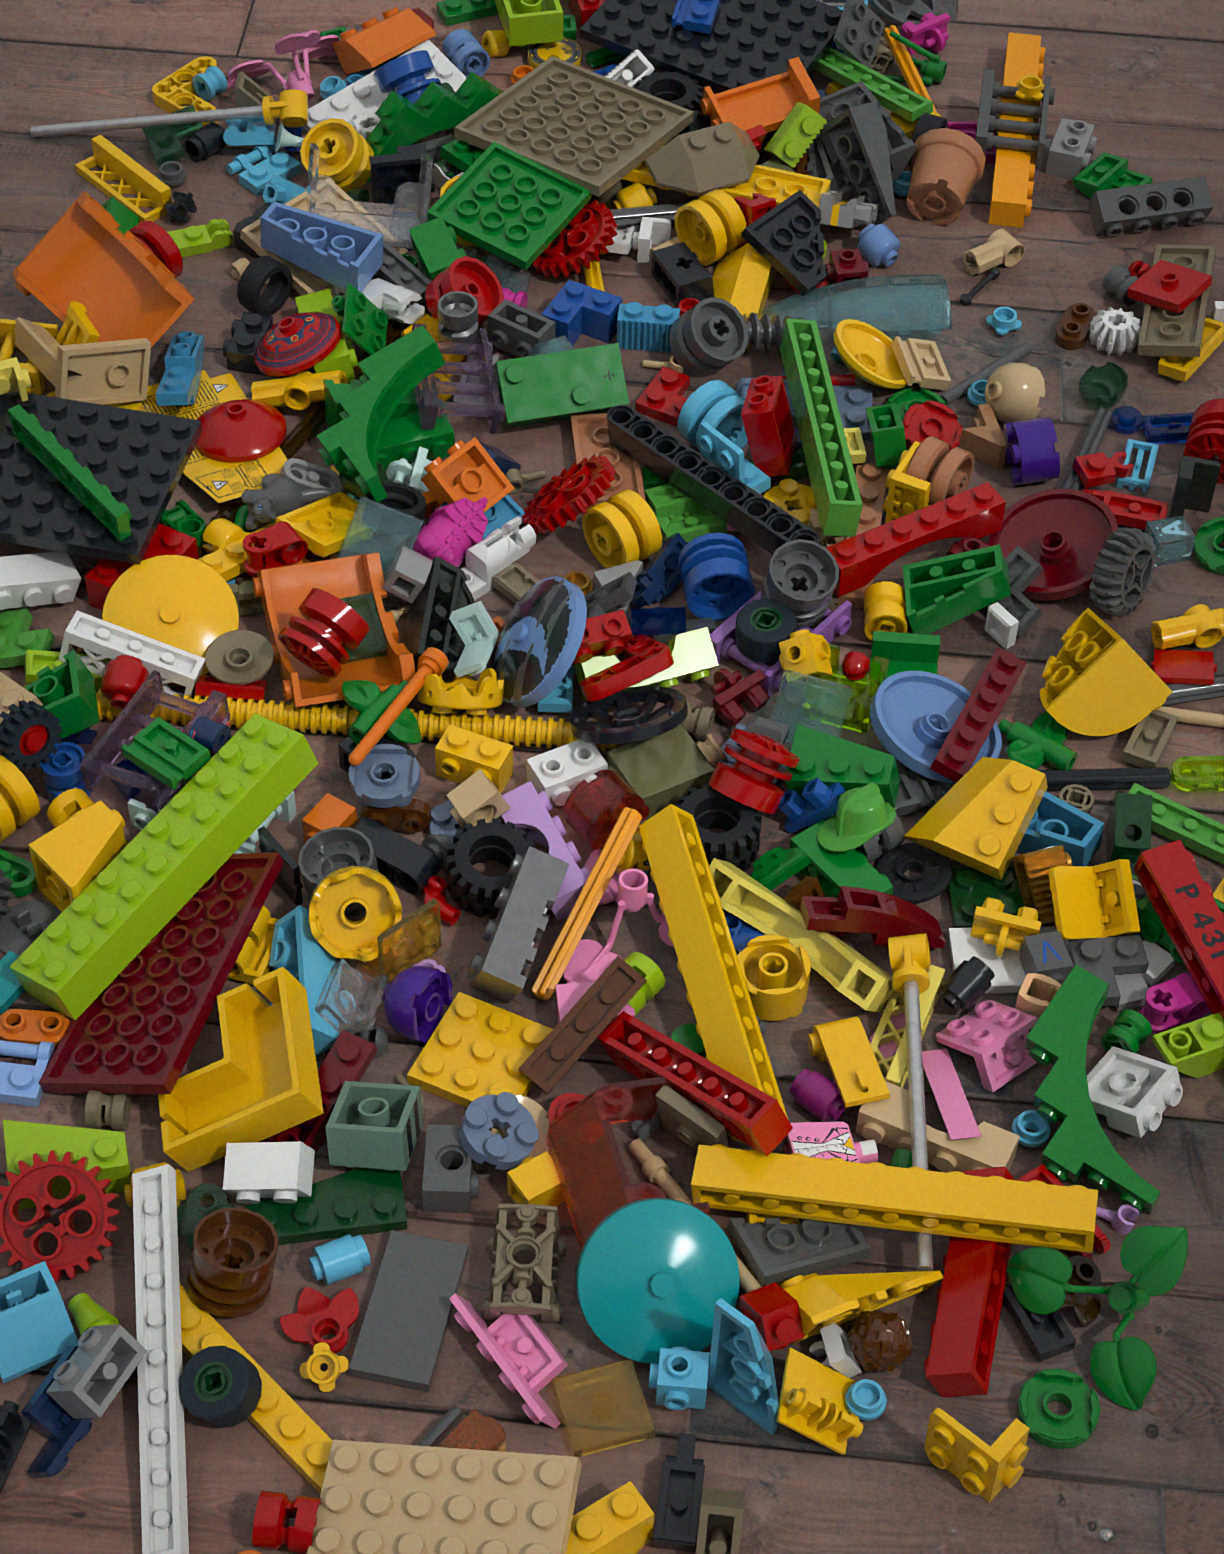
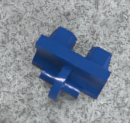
M817 777L810 780L804 786L801 794L803 798L793 789L784 792L778 806L787 816L783 828L791 834L807 826L811 827L823 819L826 821L829 817L836 814L837 798L844 792L845 788L838 782L827 787Z

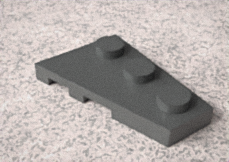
M729 1218L727 1227L762 1287L773 1282L787 1281L799 1275L805 1276L868 1259L871 1250L870 1245L858 1226L809 1219H805L803 1224H781L780 1218H765L764 1223H745L744 1218Z

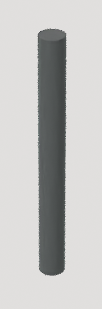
M1023 343L943 393L940 397L946 402V405L951 404L965 395L975 381L988 380L993 371L1007 363L1017 362L1030 354V345Z

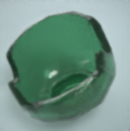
M1108 361L1101 367L1091 365L1080 377L1078 391L1087 405L1108 409L1114 407L1124 397L1128 387V375L1123 367L1111 361Z

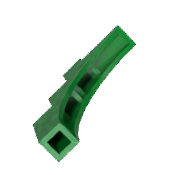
M473 72L469 74L455 94L432 81L416 103L411 102L392 90L375 112L380 121L366 138V141L373 149L374 156L397 154V146L411 145L419 139L438 131L456 127L504 91Z
M423 325L358 363L363 374L359 377L362 385L337 399L343 410L339 413L342 421L316 435L322 445L318 452L327 467L333 464L340 475L346 471L351 478L357 475L354 480L363 495L370 493L376 503L388 497L380 482L377 469L378 446L387 422L397 406L413 388L428 375L446 364L436 341Z
M1076 964L1026 1037V1049L1029 1050L1030 1057L1044 1066L1053 1065V1068L1034 1094V1106L1038 1108L1036 1111L1042 1118L1053 1124H1056L1057 1121L1062 1123L1042 1153V1164L1060 1182H1065L1067 1179L1074 1185L1084 1172L1087 1174L1086 1179L1098 1189L1106 1191L1109 1188L1121 1196L1120 1201L1124 1205L1129 1204L1137 1208L1139 1212L1144 1210L1151 1214L1159 1201L1160 1191L1136 1174L1113 1148L1098 1122L1089 1096L1085 1068L1086 1049L1094 1020L1107 998L1109 984Z

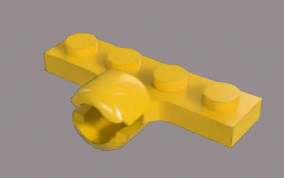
M224 518L211 521L202 534L203 540L208 543H204L202 548L208 555L198 560L216 570L226 582L245 572L244 561L247 558V554L243 549V539L251 533L244 532L240 526ZM271 523V524H269V525H267V526H265V527H263V528H261V529H259V530H257V531L251 532V533L259 532V531H261V530H264V529H266V528H269V527L273 526L275 523Z

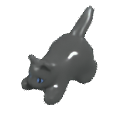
M281 474L265 475L262 479V489H250L242 493L241 500L248 507L245 527L251 531L267 522L275 523L276 517L301 508L306 503L326 498L332 492L327 488L303 490L295 480L286 478Z

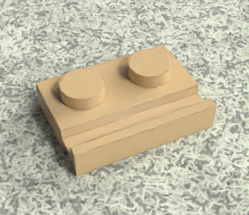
M896 336L891 346L907 386L918 383L919 387L926 389L947 390L952 381L935 341L913 338L901 341V338Z

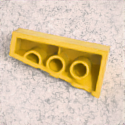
M631 1481L573 1515L566 1554H637L651 1540L654 1531L655 1514Z

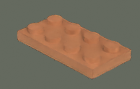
M607 413L571 415L575 462L578 464L584 458L589 460L593 455L596 457L602 455L607 457L616 471L614 475L615 480L610 482L612 486L603 491L605 495L600 497L596 504L606 502L612 495L626 489L638 493L645 500L641 465L609 442Z

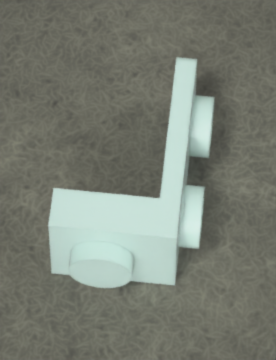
M479 601L452 611L449 617L465 644L454 669L457 678L467 674L469 676L477 675L486 668L500 634L484 605Z

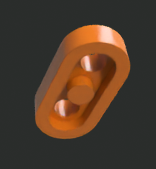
M11 1009L0 1015V1040L40 1045L41 1041L52 1042L55 1044L56 1051L70 1024V1019L60 1012ZM49 1026H55L53 1029H48Z

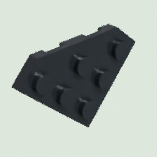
M801 190L751 223L742 232L741 236L803 296H806L821 285L827 276L826 266H823L822 258L824 254L823 233H820L819 224L822 219L821 210Z

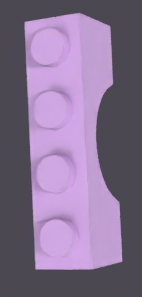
M529 781L502 795L511 808L502 814L501 818L505 825L508 821L514 823V830L516 831L522 828L527 833L526 840L532 839L533 843L540 844L549 849V855L569 863L557 899L551 909L554 917L559 921L569 915L590 872L587 867L580 869L576 862L580 861L581 857L572 840L565 843L562 838L567 832L558 815L551 818L548 811L552 810L553 807L544 790L537 793L534 785Z

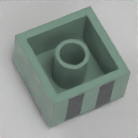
M345 1081L326 1125L330 1165L406 1171L424 1124L421 1087Z

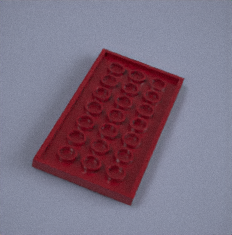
M278 852L233 854L76 1021L71 1020L39 1081V1085H41L46 1093H88L89 1090H94L107 1094H171L217 1001V996L220 994L284 864Z

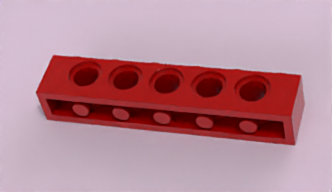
M624 1011L598 1037L616 1066L657 1091L663 1085L670 1087L722 1123L727 1133L767 1157L793 1129L776 1099Z

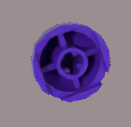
M428 966L409 967L395 976L392 982L386 985L382 997L385 1014L390 1026L400 1035L410 1040L427 1043L443 1018L440 1015L444 1004L451 1005L453 985L450 976L439 969Z

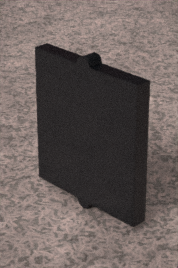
M264 826L259 828L260 844L258 847L261 853L278 852L284 861L275 880L276 883L296 906L302 904L301 888H303L300 880L299 865Z

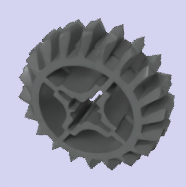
M1125 527L1118 528L1115 532H1112L1109 535V539L1103 542V548L1098 552L1097 561L1093 563L1095 567L1091 574L1092 582L1089 585V588L1092 590L1090 598L1093 600L1095 607L1106 614L1121 617L1123 615L1128 616L1131 611L1137 609L1138 603L1143 601L1145 592H1148L1153 571L1156 569L1154 567V562L1157 559V555L1154 554L1156 545L1152 537L1143 533L1142 530Z

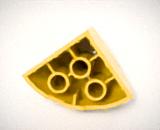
M1087 608L1061 637L1060 640L1064 645L1056 658L1053 655L1049 657L1042 674L1046 683L1045 687L1040 689V700L1046 711L1065 728L1087 736H1108L1125 731L1141 722L1153 710L1159 709L1173 691L1121 636L1092 610Z

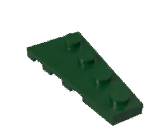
M358 1168L312 1184L311 1197H297L296 1203H278L273 1201V1198L245 1207V1209L263 1215L274 1226L279 1238L278 1245L334 1239L348 1234L356 1236L359 1234L366 1235L408 1229L400 1170L387 1171L384 1169Z

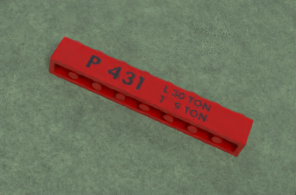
M1181 840L1143 851L1133 871L1211 1013L1219 1012L1224 1019V912H1221L1216 904L1211 886L1208 882L1203 881L1198 872L1194 856L1185 849Z

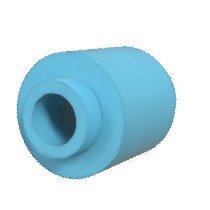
M348 1234L314 1247V1256L308 1258L315 1280L322 1279L326 1286L363 1272V1267L371 1265L367 1246L360 1234L354 1237Z

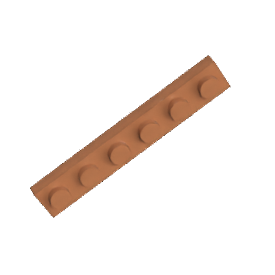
M857 463L855 476L863 504L856 535L881 525L888 468L883 466L877 467L873 463ZM874 578L866 586L838 597L837 605H842L847 600L852 603V607L864 608V592L869 586L873 585Z

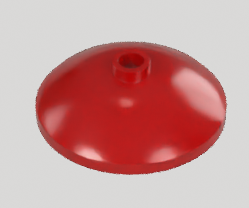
M252 399L225 401L212 406L197 419L202 423V432L195 447L204 456L221 462L234 463L255 460L270 454L282 444L287 434L286 420L279 410L262 401Z

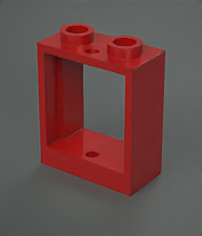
M769 375L759 376L751 379L741 412L753 463L769 477L788 475L798 438L782 375L772 377Z

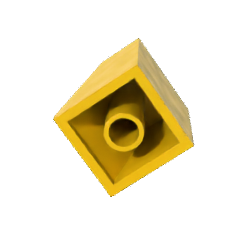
M100 800L28 844L38 891L61 912L128 845L123 830L126 824L121 814L115 809L110 810Z

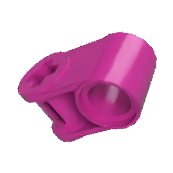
M1186 972L1176 976L1174 979L1150 987L1145 995L1146 1005L1142 1007L1139 1013L1151 1024L1152 1033L1158 1034L1184 1023L1198 1020L1206 1015L1210 1009L1191 974Z

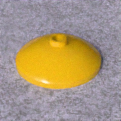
M842 320L836 326L833 332L836 350L845 366L856 378L885 389H900L907 386L892 349L893 340L877 328L859 320Z

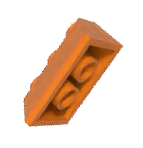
M393 7L382 13L384 18L377 21L376 17L361 23L362 29L358 31L352 28L339 34L341 39L332 43L344 73L347 75L373 68L436 36V33L410 8L399 11L397 7Z

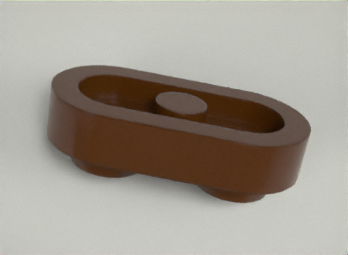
M1085 303L1070 305L1057 326L1056 344L1066 350L1082 348L1090 334V323L1093 317L1096 316L1094 309Z
M412 799V802L405 807L377 808L361 805L360 817L370 818L395 832L417 833L429 827L431 808L426 802L419 799Z

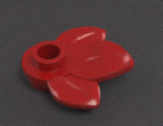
M306 1286L298 1300V1313L280 1317V1325L282 1331L290 1340L309 1344L312 1349L317 1343L325 1342L330 1346V1350L336 1354L346 1346L349 1339L348 1329L358 1319L359 1304L357 1296L351 1288H346L330 1300L317 1290ZM332 1334L335 1336L334 1338L329 1340L321 1339L324 1335Z

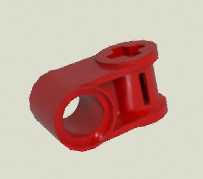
M278 522L269 528L251 533L243 539V549L247 554V558L244 561V570L250 576L257 577L256 570L296 564L307 554L308 544L288 522Z

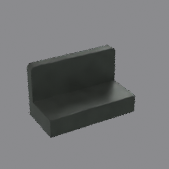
M1182 455L1168 524L1180 520L1182 523L1185 509L1200 512L1210 511L1220 471V462Z

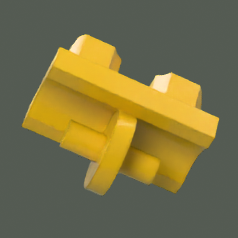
M988 897L982 907H976L970 937L982 939L983 943L997 946L995 957L1002 958L1005 948L1019 952L1025 936L1037 935L1040 932L1042 922L1038 921L1037 909L1023 906L1018 909L1017 916L1003 913L1005 904L1001 900Z

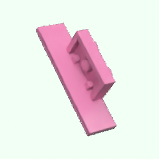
M456 1293L453 1294L449 1299L458 1310L454 1314L455 1319L468 1333L473 1331L480 1341L476 1344L478 1350L489 1362L493 1363L496 1361L502 1369L499 1378L505 1386L514 1394L517 1391L525 1400V1403L521 1405L524 1412L537 1425L543 1422L556 1429L561 1422L538 1392L568 1366V1363L531 1315L503 1313L488 1326L471 1302Z

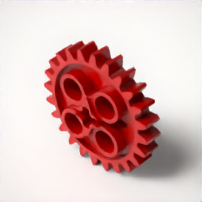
M594 200L591 204L588 202L531 264L532 267L535 268L538 274L543 273L545 277H548L552 273L554 279H557L561 273L567 278L573 270L576 274H579L580 268L583 266L589 269L592 260L599 262L600 258L598 255L607 254L606 246L614 245L612 237L617 236L615 228L618 225L611 210L607 209L604 203L599 205L597 200Z
M593 455L589 460L584 458L578 464L576 462L573 463L568 470L564 468L558 477L553 476L551 478L552 481L542 485L539 492L533 494L535 498L528 501V507L523 509L525 512L521 516L525 525L530 524L536 535L539 533L544 535L548 530L552 533L559 526L563 528L569 520L575 521L578 514H585L587 508L595 505L596 501L605 495L603 491L612 486L610 482L615 480V468L607 457L602 455L598 457Z
M50 1150L47 1162L44 1161L39 1153L33 1154V1166H30L24 1160L18 1161L21 1171L19 1175L6 1171L5 1175L10 1181V1185H0V1193L3 1195L2 1200H0V1238L4 1240V1243L0 1246V1253L11 1251L12 1255L7 1265L14 1266L21 1261L23 1262L22 1271L45 1261L54 1282H59L62 1277V1270L66 1271L70 1279L77 1278L76 1266L79 1265L83 1270L89 1272L92 1270L89 1258L93 1257L99 1261L105 1259L99 1248L101 1245L107 1247L114 1246L112 1240L106 1237L108 1231L115 1232L120 1230V1227L110 1223V1219L120 1215L121 1210L110 1208V1203L115 1201L119 1195L114 1193L106 1194L105 1189L112 1183V1180L107 1178L99 1181L97 1179L102 1170L100 1166H95L88 1171L86 1168L89 1158L83 1156L76 1164H73V1152L67 1151L62 1161H59L57 1151ZM64 1176L70 1181L71 1191L66 1198L60 1200L53 1194L52 1185L57 1178ZM81 1194L85 1195L86 1199L84 1202L59 1216L60 1225L57 1223H47L30 1237L24 1236V1232L27 1229L50 1217V1207L62 1209ZM29 1198L36 1205V1214L32 1220L26 1222L19 1217L18 1207L23 1200ZM81 1210L87 1211L92 1217L91 1228L85 1233L78 1232L73 1225L75 1215ZM48 1232L52 1233L58 1241L56 1251L49 1256L43 1254L39 1248L40 1238Z

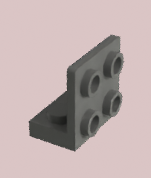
M847 0L833 40L844 51V55L870 68L885 23L862 0Z

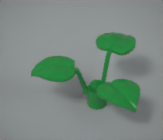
M1149 1225L1136 1228L1128 1233L1121 1245L1120 1260L1123 1268L1133 1276L1112 1286L1068 1284L1067 1282L1071 1278L1073 1271L1071 1261L1063 1253L1053 1248L1033 1247L1015 1254L1007 1263V1273L1017 1299L1027 1310L1045 1315L1055 1312L1063 1306L1066 1297L1065 1291L1070 1293L1105 1294L1108 1296L1112 1309L1123 1314V1319L1113 1332V1342L1102 1341L1093 1347L1090 1355V1370L1095 1383L1109 1399L1131 1410L1142 1409L1145 1398L1156 1378L1157 1363L1155 1354L1151 1347L1142 1339L1134 1336L1121 1339V1335L1129 1322L1135 1319L1134 1312L1144 1309L1149 1304L1150 1296L1164 1295L1171 1291L1179 1282L1188 1253L1187 1229L1185 1227Z

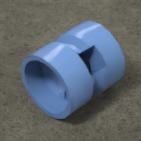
M467 29L454 30L444 39L442 45L443 54L466 78L471 72L480 77L486 73L490 65V57Z

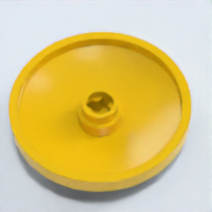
M180 555L156 556L141 561L140 565L135 564L130 567L111 587L102 613V620L203 658H205L206 651L213 640L224 633L239 630L238 606L228 583L209 565L194 558ZM206 662L204 663L203 670L199 677L202 675H211L206 667ZM174 682L167 683L169 687L182 686Z

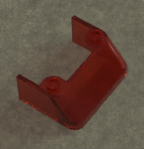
M664 1077L603 1085L554 1119L549 1126L546 1137L547 1145L581 1249H583L586 1240L595 1227L616 1209L637 1200L667 1198L663 1190L654 1184L638 1183L630 1185L610 1125L653 1118L658 1107L655 1095L666 1084ZM708 1202L690 1204L708 1215L710 1210Z

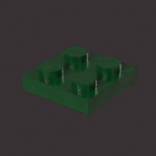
M1008 867L1002 881L974 868L953 869L951 881L946 888L953 928H972L976 907H982L988 897L1001 900L1005 904L1003 913L1017 916L1018 909L1024 906L1015 867Z

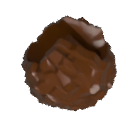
M877 1310L862 1311L859 1319L854 1320L851 1331L847 1333V1340L850 1343L851 1351L854 1353L856 1360L862 1365L864 1370L876 1373L882 1370L893 1371L894 1368L904 1363L905 1358L911 1355V1348L914 1345L910 1330L907 1328L904 1319H900L899 1313L890 1312L888 1314Z

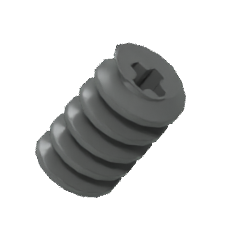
M754 312L750 313L748 317L744 314L743 317L748 328V344L749 342L752 343L754 352L758 351L762 343L766 353L770 352L772 345H776L777 354H781L780 345L786 318L793 319L792 316H785L782 321L780 315H774L770 319V316L765 313L760 318Z

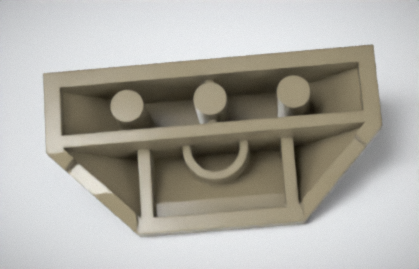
M726 122L676 136L645 160V165L657 187H669L678 192L700 196L715 189L722 190L749 182L760 155L746 131L731 122Z

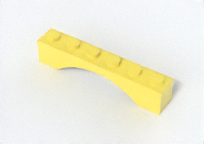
M713 859L709 868L724 910L755 927L765 935H781L789 938V943L799 948L800 945L806 950L810 958L811 967L823 976L836 990L864 1010L881 1013L895 991L890 974L829 931L817 932L815 930H806L802 914L799 910L732 863Z

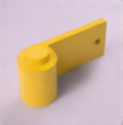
M858 1016L813 1026L812 1033L807 1035L809 1051L812 1056H818L821 1062H828L845 1108L890 1098V1092Z

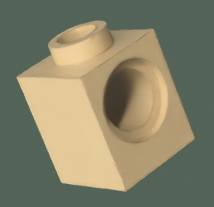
M481 769L446 795L454 806L449 811L461 827L469 823L476 826L477 820L485 819L486 823H492V818L497 819L511 808Z

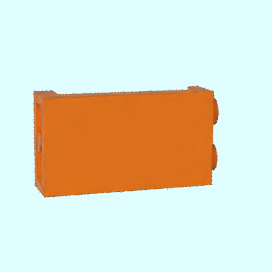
M799 57L788 60L787 72L717 94L713 93L710 86L704 87L703 99L700 100L704 115H709L711 126L731 122L746 131L761 124L766 133L779 129L797 102L808 105L819 114L821 97Z

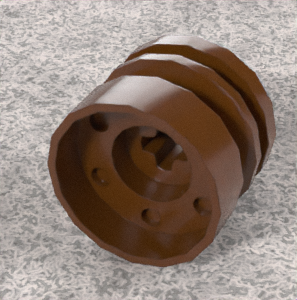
M229 1207L211 1212L203 1217L196 1226L186 1287L191 1299L202 1310L219 1317L236 1318L250 1315L261 1308L268 1299L279 1238L274 1226L263 1215L249 1209Z

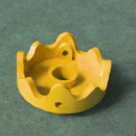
M485 668L478 680H473L468 675L459 678L455 675L447 683H444L442 680V675L428 674L425 677L423 687L417 693V699L423 704L432 706V712L448 714L452 713L453 709H464L470 715H487V709L498 707L503 702L504 680L498 679L497 682V675L493 668Z
M362 866L340 868L322 879L313 891L309 902L311 932L315 940L332 956L336 958L358 959L364 962L371 961L377 958L399 934L402 918V906L399 895L393 884L376 870ZM354 902L362 904L366 909L365 916L359 921L347 919L344 911L349 904Z

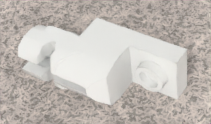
M380 278L369 281L361 292L376 307L384 311L388 320L391 318L403 324H413L425 313L424 306L417 303L410 305L411 301L422 299L420 294ZM334 285L336 295L343 296L346 294L345 290Z
M521 517L513 518L503 524L501 530L497 528L485 539L467 549L466 566L461 570L465 573L467 579L465 583L472 593L474 601L495 588L492 586V577L527 554L530 548L536 544V534L530 524L521 529L519 528V525L522 524Z

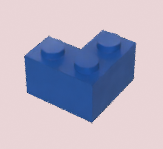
M568 280L541 314L556 322L555 347L564 351L570 350L581 334L609 343L617 333L619 304L623 303V298Z

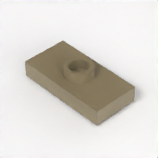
M517 562L492 577V586L514 604L532 586L540 582L539 579Z

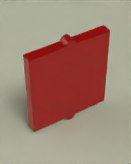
M1154 649V661L1150 665V668L1154 670L1164 683L1214 685V673L1217 672L1213 651Z

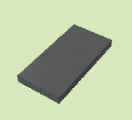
M391 1230L351 1359L349 1376L429 1392L454 1306L449 1298L458 1292L469 1254V1245Z

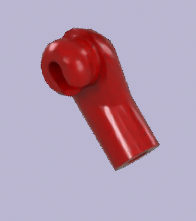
M438 876L430 877L422 892L424 908L431 915L450 926H454L460 918L461 911L446 902V892L444 891L447 887L446 881Z

